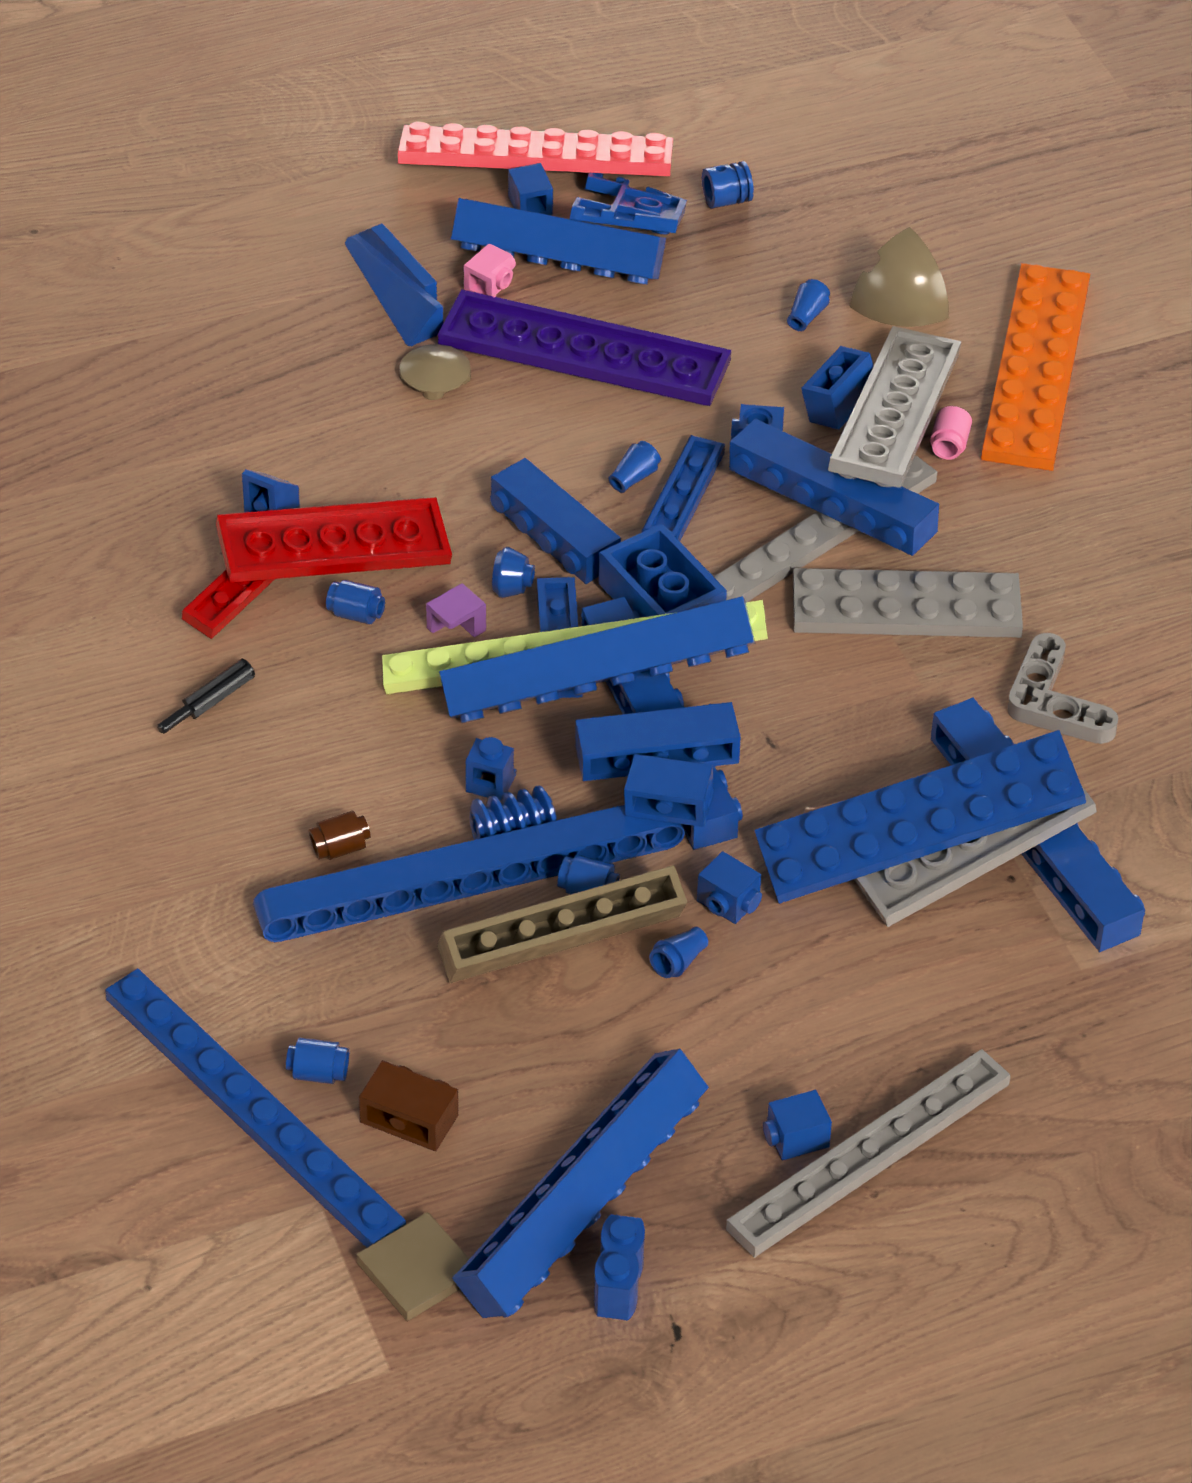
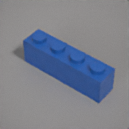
M527 458L516 462L491 477L490 501L497 512L503 513L515 523L522 533H526L536 541L545 553L551 554L563 564L567 572L574 574L585 584L599 577V552L620 543V536Z
M732 702L575 720V747L583 781L628 776L634 754L658 756L688 762L695 761L713 766L738 764L740 760L741 736Z

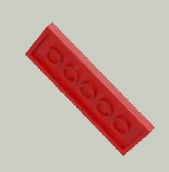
M437 497L219 514L216 518V528L229 583L447 565L451 563L452 552Z

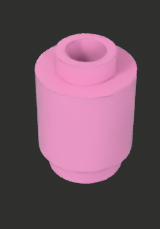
M948 406L942 408L937 413L930 443L933 452L938 457L946 460L955 459L965 450L972 425V418L967 411L959 407Z

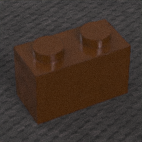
M382 1060L359 1095L360 1123L436 1152L459 1115L458 1089L451 1087L442 1080H433L417 1074L405 1066H396Z

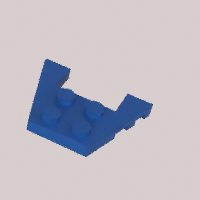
M589 173L585 189L617 197L613 205L576 197L571 209V220L647 229L658 234L676 233L684 215L687 200L651 187H646V191L629 187L630 180L620 176L616 178L615 182L603 178L604 173Z

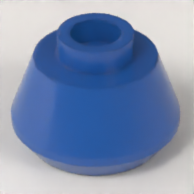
M505 547L498 551L495 558L492 575L493 592L500 598L523 594L526 587L533 586L535 565L529 564L527 556L510 547Z

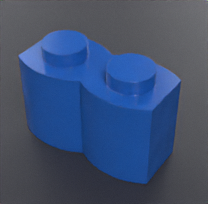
M611 1214L603 1224L601 1251L595 1265L594 1309L597 1317L628 1321L636 1310L638 1280L644 1265L645 1227L641 1218Z

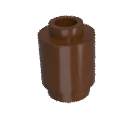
M353 810L317 822V827L308 830L310 841L318 860L326 857L332 860L365 849V840L371 838L365 817L363 815L357 817Z

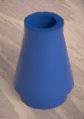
M809 279L799 285L791 313L787 318V323L792 329L804 331L808 324L829 305L830 291L824 283L815 279Z
M646 441L631 444L615 471L608 477L611 486L618 492L624 493L629 487L656 472L658 464L661 462L658 451Z
M692 927L688 931L656 942L649 956L653 969L664 978L681 976L698 954L708 946V937L699 927Z

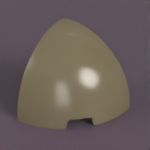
M910 227L895 235L878 250L877 253L880 256V261L872 271L868 273L863 271L855 285L850 307L871 320L894 326H925L949 318L948 296L940 269L926 244Z

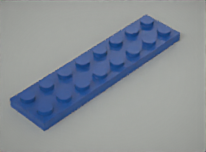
M1060 730L758 828L754 831L778 903L780 904L1085 804L1086 798Z

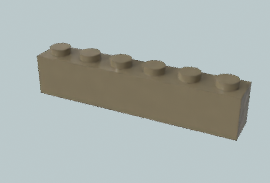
M672 865L443 931L437 947L450 983L677 918L688 902L675 866Z

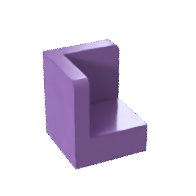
M463 583L426 603L427 629L432 633L445 626L453 629L458 625H461L473 637L486 631V604Z

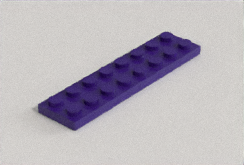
M462 289L438 333V344L706 406H711L731 361V350Z

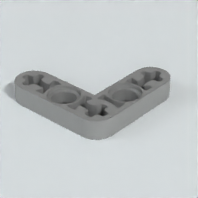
M1042 633L1035 636L1009 694L1007 709L1009 715L1019 722L1050 731L1060 730L1061 734L1089 742L1103 744L1112 741L1116 736L1118 715L1112 708L1052 691L1064 661L1066 647L1064 640L1053 633ZM1046 650H1049L1050 653L1048 655L1047 661L1041 659L1042 654H1044ZM1038 673L1044 675L1046 680L1040 682L1032 681L1027 675ZM1026 694L1032 696V700L1027 705H1023ZM1062 709L1069 711L1073 716L1059 718L1053 712ZM1080 717H1084L1083 722L1079 721Z

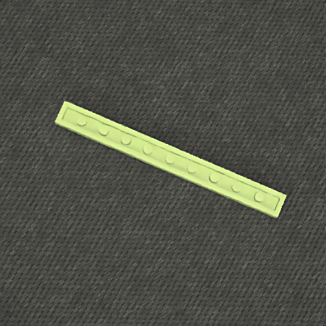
M763 600L746 602L755 641L768 639ZM669 614L382 655L384 689L386 694L440 687L442 682L439 671Z

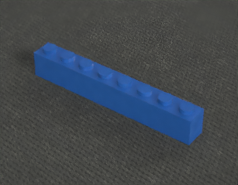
M741 596L442 670L439 673L450 717H460L461 723H467L483 719V711L498 708L499 714L522 709L521 702L536 699L537 705L553 702L560 699L559 692L571 689L574 690L575 695H581L596 691V683L611 680L612 686L635 681L634 674L648 670L650 677L673 672V664L687 661L688 667L707 664L711 662L710 655L725 652L726 658L749 653L748 646L754 645L756 642L746 601Z
M625 597L582 608V626L640 618L637 610H631ZM648 670L634 674L635 681L617 686H612L611 680L606 681L622 714L684 707L682 694L678 688L673 689L669 673L650 677ZM713 766L714 792L704 827L682 824L685 835L693 850L738 838V821L743 818L742 808L736 797L731 798L724 772L721 769L717 770L715 766Z
M974 697L933 713L930 740L950 765L1014 745L1011 738L1004 735L995 725L990 712L983 710ZM1078 823L1022 853V856L1099 953L1141 935L1143 918L1145 916V907L1138 895L1132 894L1122 881L1118 870L1106 862L1100 854L1097 844L1085 836Z
M681 1049L655 1053L454 1275L452 1279L482 1318L498 1316L505 1318L517 1312L524 1303L522 1298L529 1290L541 1284L549 1276L550 1271L548 1269L552 1264L574 1248L576 1244L574 1240L582 1230L591 1227L599 1220L601 1216L599 1211L605 1204L618 1197L625 1190V1182L633 1173L643 1169L650 1162L651 1157L649 1155L651 1152L674 1135V1126L683 1117L688 1116L697 1109L700 1104L698 1099L709 1087Z

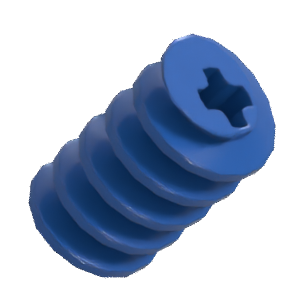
M540 785L533 788L532 796L528 790L520 789L516 799L512 793L506 792L502 795L501 803L496 796L492 795L487 798L486 807L480 799H474L470 808V825L474 840L557 821L552 799Z

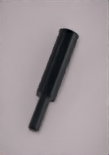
M241 658L182 700L184 706L160 722L157 726L158 731L165 734L189 716H192L193 719L198 718L255 677L251 664Z

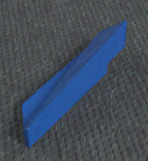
M383 223L348 237L345 242L347 249L405 344L413 346L438 336L443 325V306L437 301V281Z

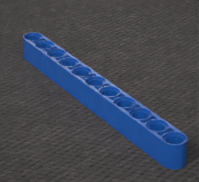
M625 805L268 888L256 895L253 899V907L264 938L271 942H282L555 877L559 874L565 856L574 858L575 855L613 863L668 850L678 845L684 839L685 831L682 824L625 816Z

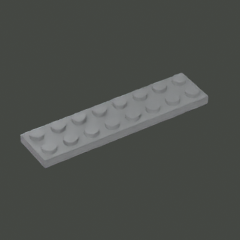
M892 326L830 457L828 471L838 473L840 476L848 479L859 478L872 481L882 487L901 488L959 356L961 341Z

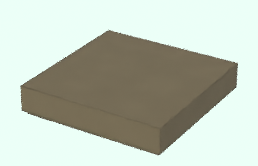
M428 1212L356 1254L357 1264L406 1321L411 1320L460 1290L452 1278L469 1260L467 1255Z

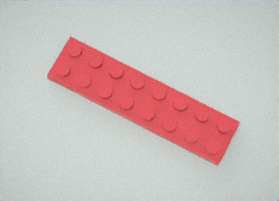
M414 122L410 125H404L398 149V164L512 169L541 163L545 171L670 176L673 138L666 137L660 133L632 136L628 132L620 131L612 135L598 134L593 130L565 133L557 128L547 129L543 132L531 131L526 127L500 130L491 125L463 128L459 124H446L443 127H436L424 122Z

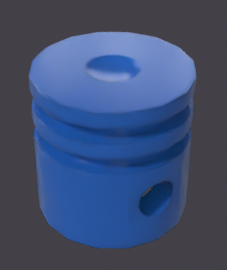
M740 161L738 164L735 162L730 165L709 167L702 171L703 193L711 209L736 203L739 204L744 201H752L754 195L753 180L750 169L745 161Z

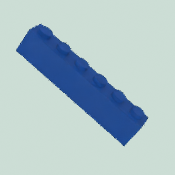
M458 198L451 236L452 240L461 241L460 248L480 252L482 245L487 246L490 243L509 252L513 257L515 252L528 254L527 261L547 265L549 258L561 261L560 268L581 271V266L584 265L594 267L595 275L614 278L615 272L628 274L627 281L648 285L649 278L659 279L666 238L463 198Z
M754 419L730 441L729 470L911 556L938 532L939 503L902 486L901 488L882 487L872 481L859 478L848 479L840 476L838 473L830 472L828 468L831 453L758 419Z

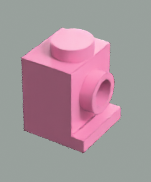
M489 243L464 265V290L496 297V294L502 289L507 288L512 281V269L516 266L512 254Z

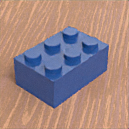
M662 523L599 552V585L613 600L625 597L631 610H637L640 618L681 612L727 599V590Z

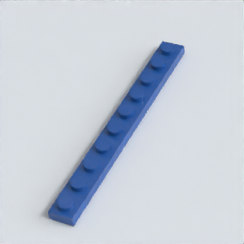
M137 968L105 989L106 1000L366 1248L406 1225V1220L141 970Z

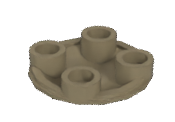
M441 344L423 345L411 350L403 357L400 364V378L408 386L423 392V396L426 399L438 400L444 396V393L468 383L471 379V367L469 359L463 352L452 346Z

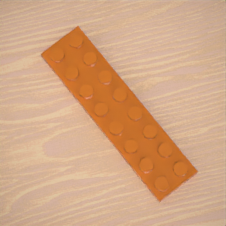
M1021 263L981 460L1049 471L1054 470L1091 273Z

